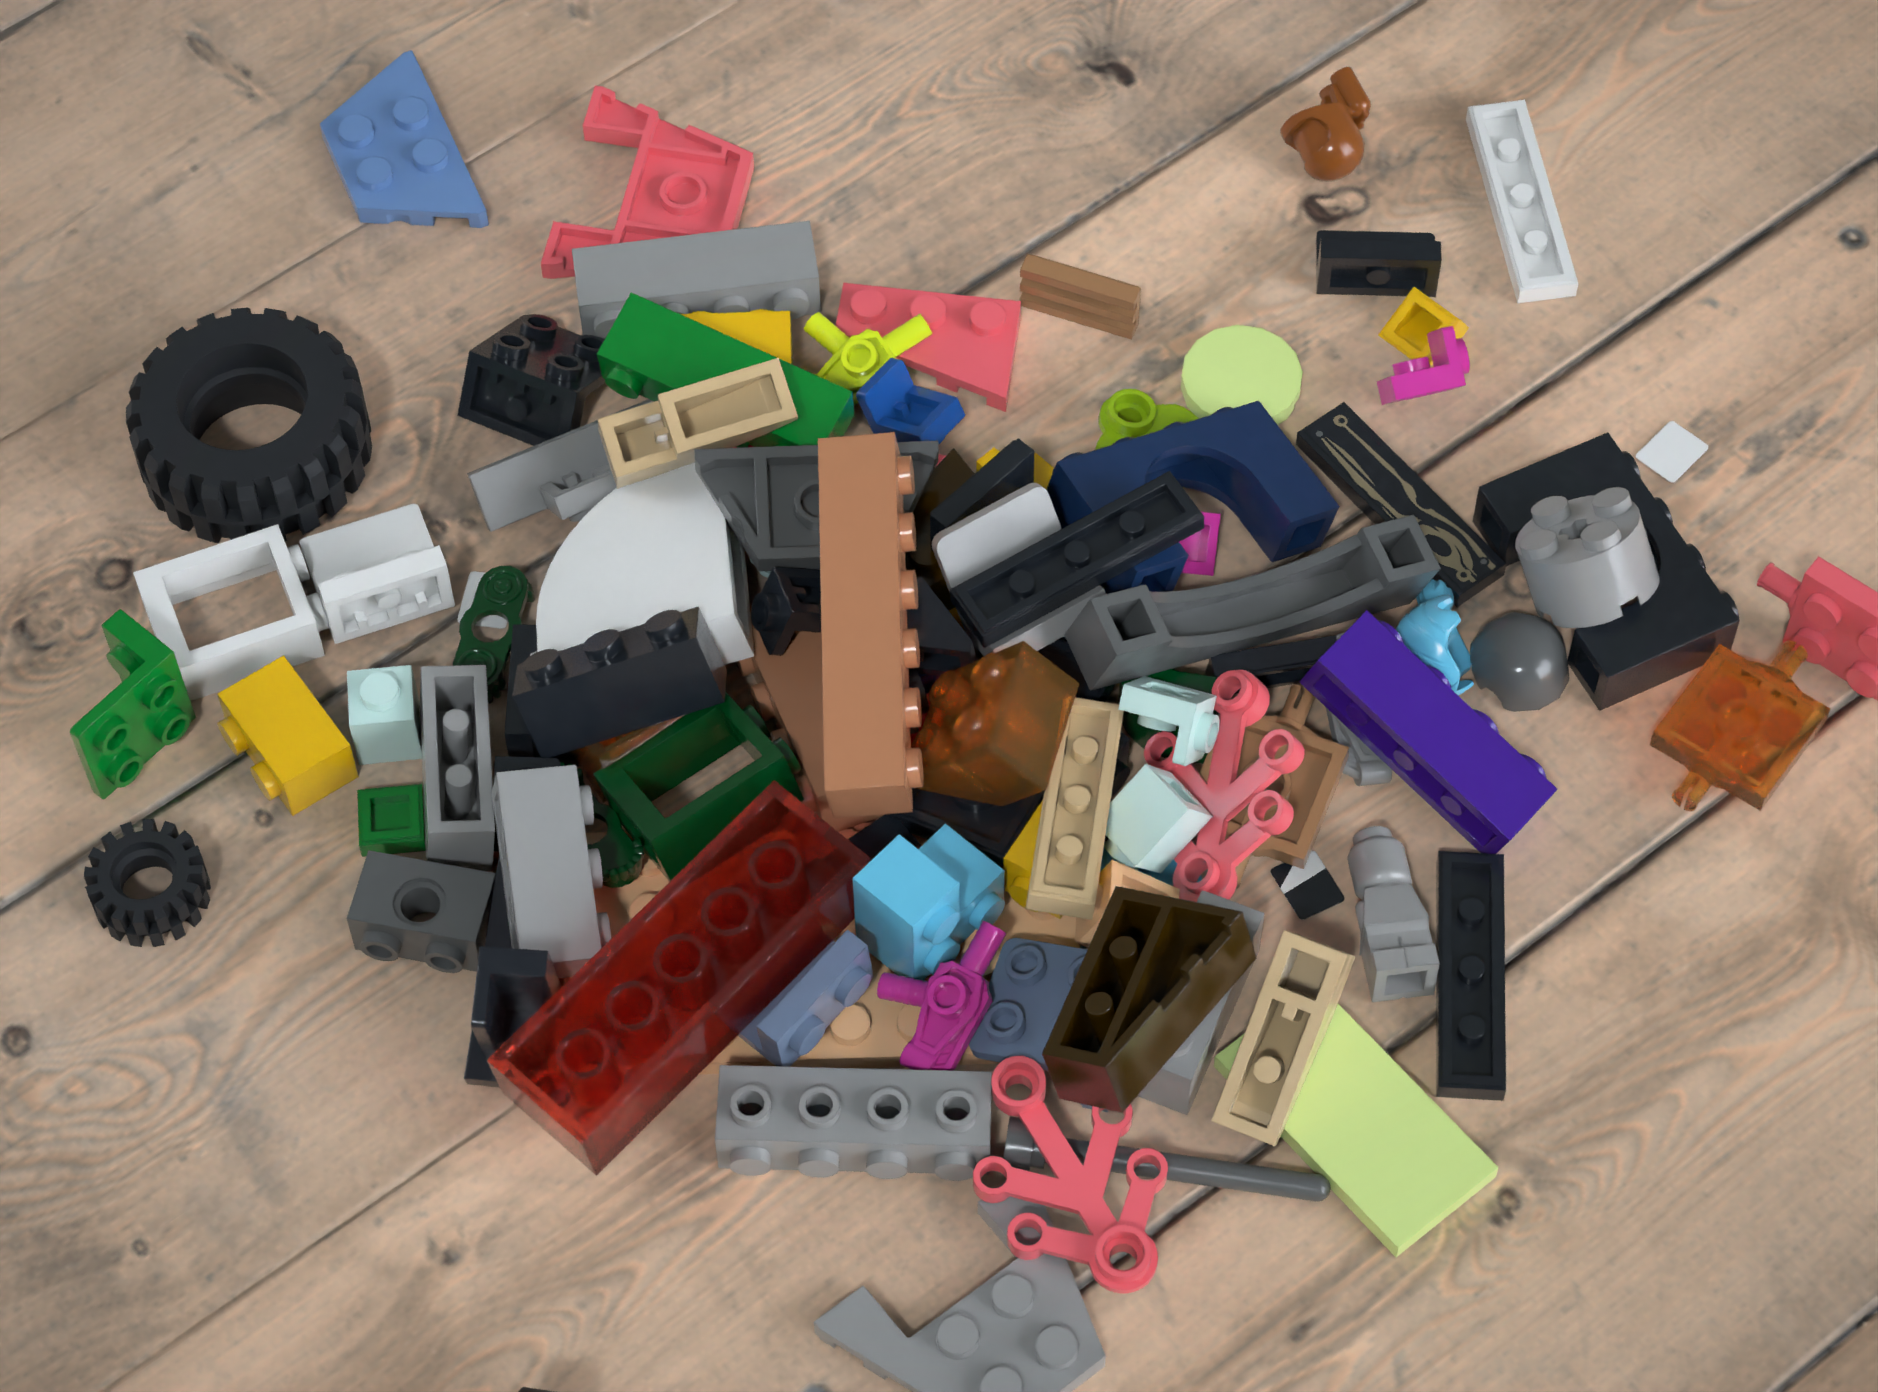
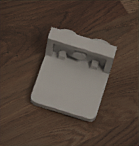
M1030 483L937 533L932 540V549L950 592V589L1062 528L1048 491L1038 483ZM1098 586L986 648H983L959 612L958 615L965 632L973 642L974 648L1002 671L1009 666H1017L1028 662L1037 654L1038 650L1064 637L1091 598L1106 595L1101 586Z

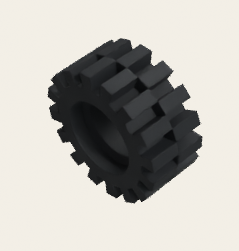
M142 819L143 831L135 832L132 823L128 822L120 825L124 835L117 840L110 831L101 838L105 852L93 847L88 856L92 867H85L84 879L87 884L85 888L99 923L103 929L108 927L111 937L121 941L126 934L130 946L142 947L144 936H149L153 947L165 945L162 934L168 931L172 932L175 940L185 936L182 925L184 921L196 927L202 919L198 907L208 908L210 897L207 890L211 889V885L198 845L195 846L191 835L185 830L179 835L176 825L167 821L164 822L159 832L154 819ZM162 867L172 873V882L169 887L152 898L131 899L123 892L124 883L128 878L142 869Z

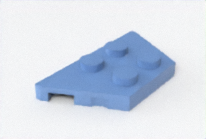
M412 50L401 54L320 123L323 140L360 223L389 224L394 221H404L410 225L434 226L435 217L468 218L470 228H482L489 225L486 208Z

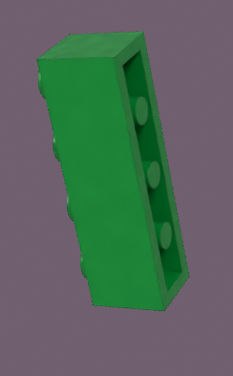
M632 292L597 352L602 378L605 379L608 387L630 399H637L641 395L654 402L658 401V394L777 358ZM779 359L798 419L736 447L746 448L749 445L754 447L818 445V438L842 437L854 417L853 392Z

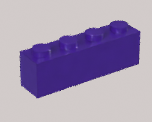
M1367 610L1318 659L1300 681L1315 698L1480 853L1496 854L1558 790L1547 779L1545 771L1534 759L1520 754L1499 734L1498 728L1491 718L1479 710L1472 709L1451 689V685L1443 673L1433 666L1425 665L1404 645L1401 635L1395 628L1384 621H1378Z

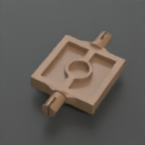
M1291 685L1289 695L1279 717L1263 716L1259 721L1245 727L1236 779L1260 758L1259 745L1266 734L1276 729L1289 731L1302 743L1304 758L1296 770L1288 774H1282L1265 789L1276 791L1292 805L1294 811L1293 820L1283 833L1271 835L1235 867L1237 874L1236 889L1240 887L1241 879L1251 856H1267L1301 869L1305 868L1349 757L1348 746L1318 737L1309 728L1304 726L1310 708L1316 698L1306 688L1301 697L1302 685ZM1288 744L1281 746L1277 750L1275 759L1281 758L1287 752ZM1213 749L1207 754L1200 771V775L1206 782L1208 781ZM1249 804L1228 822L1225 840L1250 821L1248 817ZM1274 805L1266 811L1264 821L1271 819L1275 815L1278 805Z

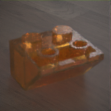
M1024 641L996 653H989L982 659L954 671L949 670L943 673L935 681L929 692L930 706L923 727L911 745V748L920 747L923 761V787L915 789L998 806H1005L1046 790L1080 683Z

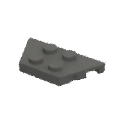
M938 441L897 442L900 455L912 457L915 492L914 494L904 495V513L914 511L937 465L939 455ZM818 445L694 449L695 471L758 571H771L773 567L820 569Z

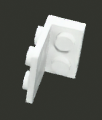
M417 504L406 505L307 536L300 540V547L315 590L321 600L335 644L455 606L446 561L440 546L434 547Z

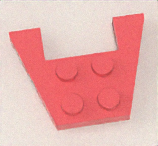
M602 86L594 87L583 123L584 140L638 148L615 229L608 230L553 221L541 260L543 278L574 277L572 249L738 229L754 171L752 152L691 125H688L685 130L659 119L658 111L641 103L634 108L616 100L614 91Z

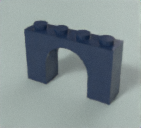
M1260 401L1236 408L1224 407L1212 415L1186 423L1174 422L1160 431L1137 438L1125 437L1110 446L1084 454L1080 452L1072 453L1056 463L1046 489L1063 529L1162 474L1171 471L1182 487L1206 493L1231 509L1271 563L1321 547L1340 507ZM1178 542L1100 586L1106 594L1145 584L1151 592L1174 591L1189 555Z

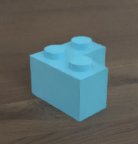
M944 824L919 849L899 834L853 877L856 936L868 945L869 952L896 975L924 981L930 974L934 975L940 963L950 962L951 960L954 962L960 951V945L976 929H979L982 921L993 925L999 918L1005 907L1004 870L947 824Z

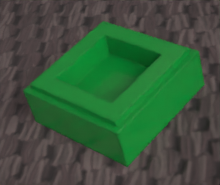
M422 784L357 790L359 848L362 857L367 856L368 850L387 854L426 851Z

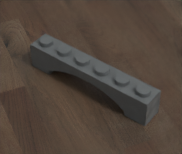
M1410 515L1361 528L1356 535L1322 551L1278 568L1242 579L1203 588L1170 592H1151L1145 584L1091 598L1065 633V638L1090 691L1210 659L1222 653L1243 650L1357 619L1366 610L1371 614L1411 604L1441 567L1415 516Z

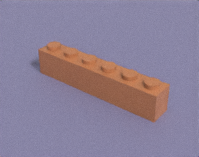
M895 432L818 438L824 791L834 818L913 812L912 788L923 787L924 782L920 747L911 748L910 728L921 727L922 725L919 688H909V668L920 667L917 629H907V610L918 609L915 570H906L905 552L916 551L913 512L904 513V495L914 494L915 492L912 457L900 455Z

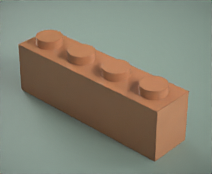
M752 624L755 656L736 661L742 677L753 674L757 684L750 686L757 712L764 722L773 719L777 730L771 732L772 742L781 737L790 747L800 764L801 771L797 773L798 777L795 780L805 799L799 803L803 815L815 813L825 836L884 816L885 814L834 818L824 791L821 632L794 631L784 654L777 656L767 653L759 631Z

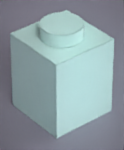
M403 665L347 671L349 728L359 765L422 759L420 700L412 666Z
M1145 764L1110 802L1105 834L1108 840L1104 843V847L1119 863L1133 869L1139 867L1162 873L1213 816L1171 772Z

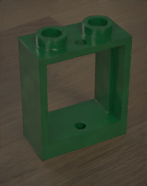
M726 691L724 703L682 716L593 773L610 808L616 811L621 825L634 840L641 839L644 852L672 886L805 800L794 778V775L801 771V767L790 747L781 737L772 742L769 739L771 735L766 724L754 707L748 705L741 709ZM739 745L755 760L666 819L652 804V801Z

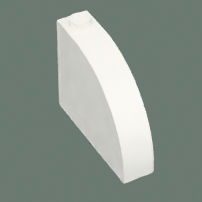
M695 463L614 489L596 504L569 533L552 560L541 586L536 619L537 652L545 649L561 651L583 644L589 637L600 631L615 629L620 632L645 624L649 618L662 611L678 610L682 612L699 606L724 665L755 656L744 548L695 471Z

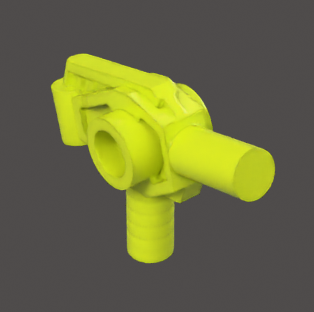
M820 312L812 315L804 326V331L833 355L815 375L852 391L854 405L858 403L856 398L857 391L890 358L899 356L933 334L921 314L916 315L883 337H881L878 331L866 329L858 335L848 337Z

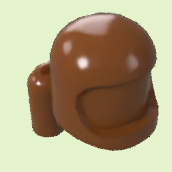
M1344 67L1332 74L1330 77L1332 84L1324 87L1319 93L1322 100L1321 105L1310 107L1292 115L1280 129L1284 142L1299 152L1305 163L1304 169L1307 174L1319 181L1332 182L1351 174L1363 158L1364 141L1359 130L1364 127L1363 123L1369 116L1371 102L1351 67Z

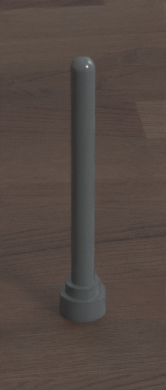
M1010 1116L1004 1159L1012 1167L1028 1171H1030V1167L1044 1169V1162H1047L1034 1143L1030 1133L1019 1117ZM1066 1138L1083 1165L1090 1141ZM1118 1145L1110 1172L1126 1174L1127 1161L1132 1153L1139 1150V1148ZM1160 1152L1168 1164L1167 1180L1315 1202L1326 1199L1331 1190L1328 1179L1319 1174ZM1142 1163L1134 1169L1135 1174L1142 1177L1156 1178L1160 1173L1158 1168L1150 1163Z

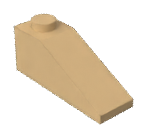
M1283 931L1211 1120L1212 1122L1272 1146L1277 1145L1332 1020L1356 956L1295 932Z

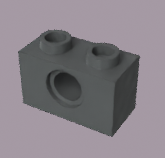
M368 850L347 916L355 950H360L367 956L380 961H395L399 957L425 962L433 969L446 973H457L462 969L477 972L480 946H485L496 873ZM424 912L436 914L432 919L425 922L411 921L413 917Z

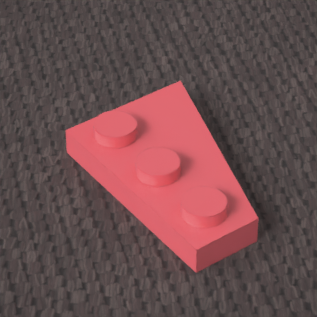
M843 283L835 326L848 337L858 335L866 329L878 331L881 337H883L916 315L921 314L933 334L895 358L902 360L906 367L936 377V385L956 393L961 387L986 397V405L1006 412L1021 319V301Z

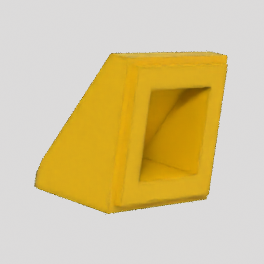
M1413 287L1378 336L1411 360L1428 357L1431 366L1433 361L1427 334L1440 328L1453 326L1456 338H1462L1469 327L1434 300Z

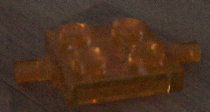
M1786 641L1770 665L1746 660L1721 644L1718 645L1653 731L1650 746L1684 765L1689 771L1679 787L1672 793V799L1679 807L1687 798L1684 810L1694 811L1709 788L1715 786L1716 788L1726 790L1759 811L1762 810L1825 724L1830 712L1829 707L1803 693L1791 679L1801 664L1808 658V653L1803 646L1799 645L1793 654L1796 642Z

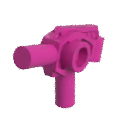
M982 921L960 963L957 964L952 960L940 963L936 972L928 981L886 972L881 975L877 987L879 999L921 1007L916 1033L901 1053V1065L910 1070H955L993 1001L989 991V982L983 978V975L1006 935L1004 931L986 921Z

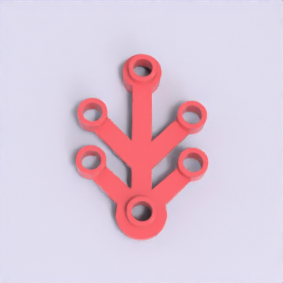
M1246 670L1226 671L1213 684L1212 694L1217 695L1214 709L1220 714V725L1213 748L1207 782L1192 763L1182 766L1172 762L1177 737L1171 732L1162 731L1156 733L1147 741L1144 748V758L1149 765L1171 772L1213 816L1198 832L1196 844L1191 840L1174 858L1177 866L1173 874V886L1180 889L1179 899L1197 902L1202 890L1230 900L1237 887L1235 867L1271 835L1283 833L1293 820L1294 811L1292 805L1276 791L1265 790L1282 774H1288L1296 770L1303 761L1304 747L1289 731L1276 729L1266 734L1259 745L1260 758L1236 779L1245 727L1259 721L1266 713L1270 702L1267 687ZM1240 689L1238 695L1231 699L1234 693ZM1288 744L1287 752L1281 758L1275 759L1277 750L1281 746ZM1173 746L1169 757L1160 761L1163 751ZM1249 804L1248 817L1250 821L1225 840L1228 822ZM1278 805L1275 815L1271 819L1264 821L1266 811L1270 807ZM1208 869L1206 876L1197 882L1200 875Z
M1012 1056L1003 1060L996 1066L992 1074L991 1092L993 1101L1005 1114L1020 1118L1056 1178L1012 1167L1002 1157L989 1156L980 1160L973 1170V1188L976 1195L988 1203H999L1010 1196L1079 1214L1091 1234L1047 1226L1045 1220L1039 1215L1022 1213L1015 1216L1008 1225L1007 1244L1011 1253L1022 1260H1033L1044 1253L1087 1264L1096 1282L1111 1292L1125 1294L1142 1289L1154 1277L1158 1264L1156 1245L1147 1235L1145 1229L1154 1195L1165 1186L1167 1181L1168 1164L1162 1153L1152 1148L1139 1149L1129 1157L1126 1168V1180L1130 1188L1119 1222H1117L1103 1197L1119 1139L1131 1128L1132 1105L1130 1104L1123 1112L1125 1117L1117 1124L1104 1122L1099 1115L1104 1109L1092 1106L1091 1123L1093 1132L1085 1161L1082 1165L1043 1102L1046 1096V1076L1042 1067L1033 1059L1025 1056ZM1014 1084H1023L1031 1090V1094L1024 1100H1014L1007 1095L1006 1091ZM1142 1163H1150L1155 1165L1160 1173L1152 1180H1143L1135 1174L1134 1169ZM989 1171H998L1005 1176L1006 1182L1001 1187L989 1188L981 1182V1178ZM1030 1227L1037 1230L1041 1238L1033 1245H1023L1018 1242L1015 1235L1020 1229ZM1127 1252L1134 1257L1136 1263L1128 1270H1119L1111 1264L1110 1258L1115 1253Z

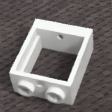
M278 524L133 572L154 635L174 651L190 701L220 692L283 655L292 667L325 656L319 631L329 628L325 611L317 592L308 596L305 595L301 582L309 580L310 575L298 544L290 547L286 546ZM277 570L294 616L189 651L172 605Z

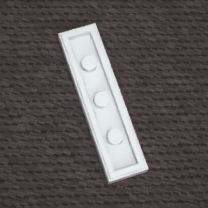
M1525 100L1469 106L1466 122L1517 304L1576 296L1578 280Z

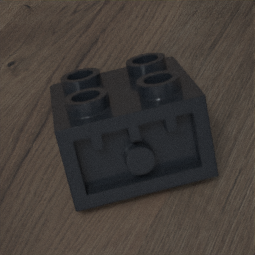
M522 315L469 351L457 416L532 446L579 428L586 396L605 383L597 357V352L605 339L594 335H578L558 327L555 320L544 315Z

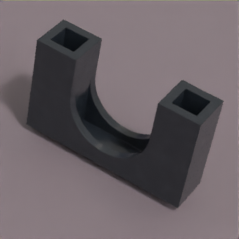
M1608 432L1480 486L1472 520L1488 546L1507 563L1506 566L1520 561L1515 547L1516 538L1521 529L1533 518L1531 508L1540 500L1552 496H1562L1567 500H1572L1579 497L1596 495L1612 487H1621L1629 491L1631 501L1637 505L1658 570L1659 585L1651 598L1641 606L1639 601L1622 608V617L1601 625L1575 629L1568 656V665L1599 711L1730 654L1740 622L1739 612L1734 600L1727 592L1719 591L1707 574L1704 560L1698 549L1690 543L1686 544L1674 527L1671 513L1665 502L1659 497H1653L1641 480L1639 468L1632 455L1627 451H1621Z

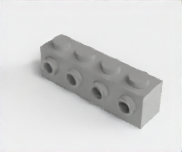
M720 1065L715 1130L718 1168H730L735 1173L747 1176L763 1175L769 1172L770 1169L799 1170L802 1174L810 1177H830L837 1174L838 1171L867 1172L869 1175L880 1179H896L903 1177L907 1173H933L945 1180H968L973 1177V1170L976 1164L983 1158L990 1156L992 1072Z

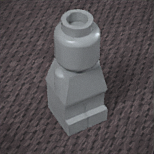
M1373 826L1362 829L1353 837L1354 846L1351 848L1347 860L1355 894L1362 900L1355 906V911L1360 929L1359 955L1362 956L1371 1001L1380 1002L1401 999L1402 997L1412 998L1434 995L1440 963L1435 943L1432 942L1430 934L1429 916L1411 885L1412 879L1404 846L1400 841L1392 837L1391 831L1386 827Z

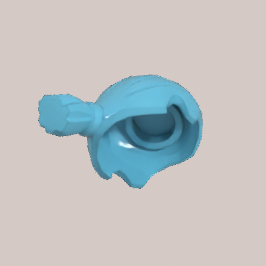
M1431 579L1416 597L1418 606L1400 620L1396 630L1401 635L1404 645L1425 665L1433 666L1443 673L1448 679L1451 689L1459 696L1474 685L1472 680L1460 681V677L1471 668L1470 654L1456 627L1461 622V619L1456 611H1451L1454 605L1452 589L1448 588L1440 579L1438 581Z

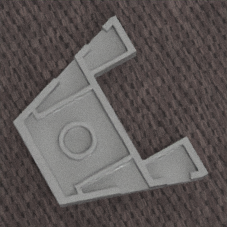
M1010 1196L999 1203L978 1201V1214L1008 1249V1225L1019 1214H1037L1045 1220L1047 1226L1053 1227L1044 1205ZM1026 1227L1020 1229L1015 1237L1023 1245H1033L1040 1240L1041 1235L1037 1230ZM1044 1253L1033 1260H1022L1016 1257L1015 1261L910 1338L904 1335L864 1285L814 1321V1331L823 1342L833 1348L836 1345L840 1346L862 1360L863 1366L884 1380L889 1377L912 1392H1072L1105 1367V1353L1067 1259Z

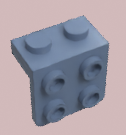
M770 899L758 909L691 980L689 988L694 1001L775 1066L791 1067L800 1056L807 1054L817 1045L824 1035L826 1028L845 1007L853 1005L860 999L874 976L868 945L848 929L834 942L784 901Z
M1012 938L1006 941L1001 949L989 982V991L993 1001L969 1043L973 1055L979 1059L1002 1062L1012 1056H1025L1036 1061L1043 1070L1048 1071L1042 1052L1088 949L1022 938ZM1081 1104L1083 1108L1092 1109V1106Z

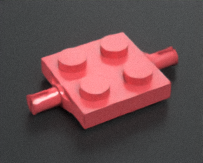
M1819 556L1805 572L1802 582L1774 566L1775 564L1769 563L1760 575L1756 585L1788 603L1790 619L1782 642L1792 647L1802 659L1813 664H1819L1847 681L1850 687L1858 694L1874 698L1878 701V592Z

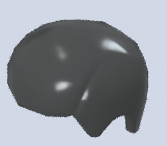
M1519 612L1506 613L1485 624L1470 644L1471 670L1478 687L1481 690L1488 688L1494 692L1506 710L1513 712L1540 710L1559 699L1569 682L1568 659L1563 637L1552 623L1542 617Z

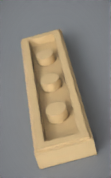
M1060 695L1025 909L1093 920L1124 712L1119 710V704Z

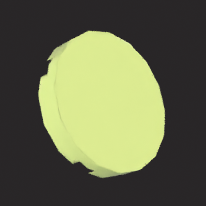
M1234 325L1215 329L1196 340L1184 358L1181 391L1187 408L1198 418L1212 415L1224 407L1236 408L1260 401L1276 424L1279 425L1288 419L1295 408V403L1300 396L1303 371L1296 352L1281 337L1263 328Z

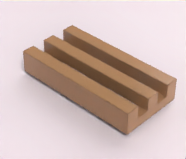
M1027 254L1020 268V277H1022L1020 282V292H1022L1020 301L1022 307L1132 340L1139 324L1141 293L1139 286L1033 254Z

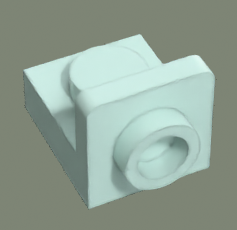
M1146 676L1123 685L1119 710L1139 715L1138 724L1160 731H1175L1176 726H1179L1172 759L1173 763L1187 766L1202 759L1204 753L1211 752L1218 736L1220 719L1219 716L1213 714L1217 695Z

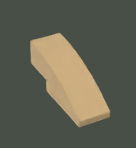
M779 358L658 394V401L599 418L598 431L618 489L695 463L694 449L734 448L797 420L798 415Z

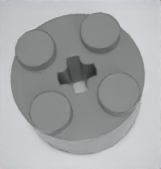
M1612 487L1596 495L1579 497L1572 500H1567L1562 496H1552L1540 500L1531 508L1533 518L1519 532L1515 547L1536 612L1540 617L1543 618L1544 613L1551 615L1553 625L1562 628L1591 627L1622 617L1621 605L1636 596L1640 606L1651 598L1659 585V574L1639 508L1631 501L1628 490L1621 487Z

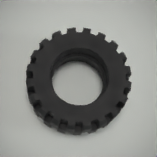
M248 307L231 309L230 316L215 318L214 313L197 319L198 326L188 331L182 326L166 338L168 346L163 350L156 347L142 363L145 373L139 372L134 377L129 390L131 401L126 407V424L130 434L129 439L143 483L146 484L149 497L157 509L167 512L169 521L180 529L190 531L194 527L197 538L213 543H219L222 537L232 540L277 524L284 541H287L286 534L300 530L304 535L320 526L319 518L327 513L330 517H333L347 504L345 492L353 494L365 477L364 467L370 461L372 452L370 437L372 430L358 370L352 357L344 353L342 343L329 332L322 331L320 333L318 324L297 315L293 321L288 320L286 312L265 308L263 314H251V310ZM269 404L286 407L301 414L293 427L284 435L256 448L226 450L200 441L205 431L216 420L242 407Z

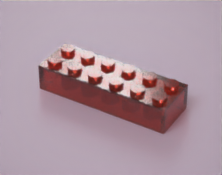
M774 780L487 1059L502 1093L597 1176L855 919L853 877L871 861V858Z

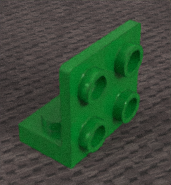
M121 609L115 612L101 626L110 651L106 654L107 660L119 674L122 683L70 729V735L91 788L101 799H106L117 788L125 787L133 782L141 772L143 765L165 745L177 742L185 734L190 723L196 718L174 651Z

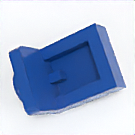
M890 358L856 394V398L873 434L895 432L897 442L938 441L940 444L946 435L966 416L957 397L914 385L904 362L896 358Z

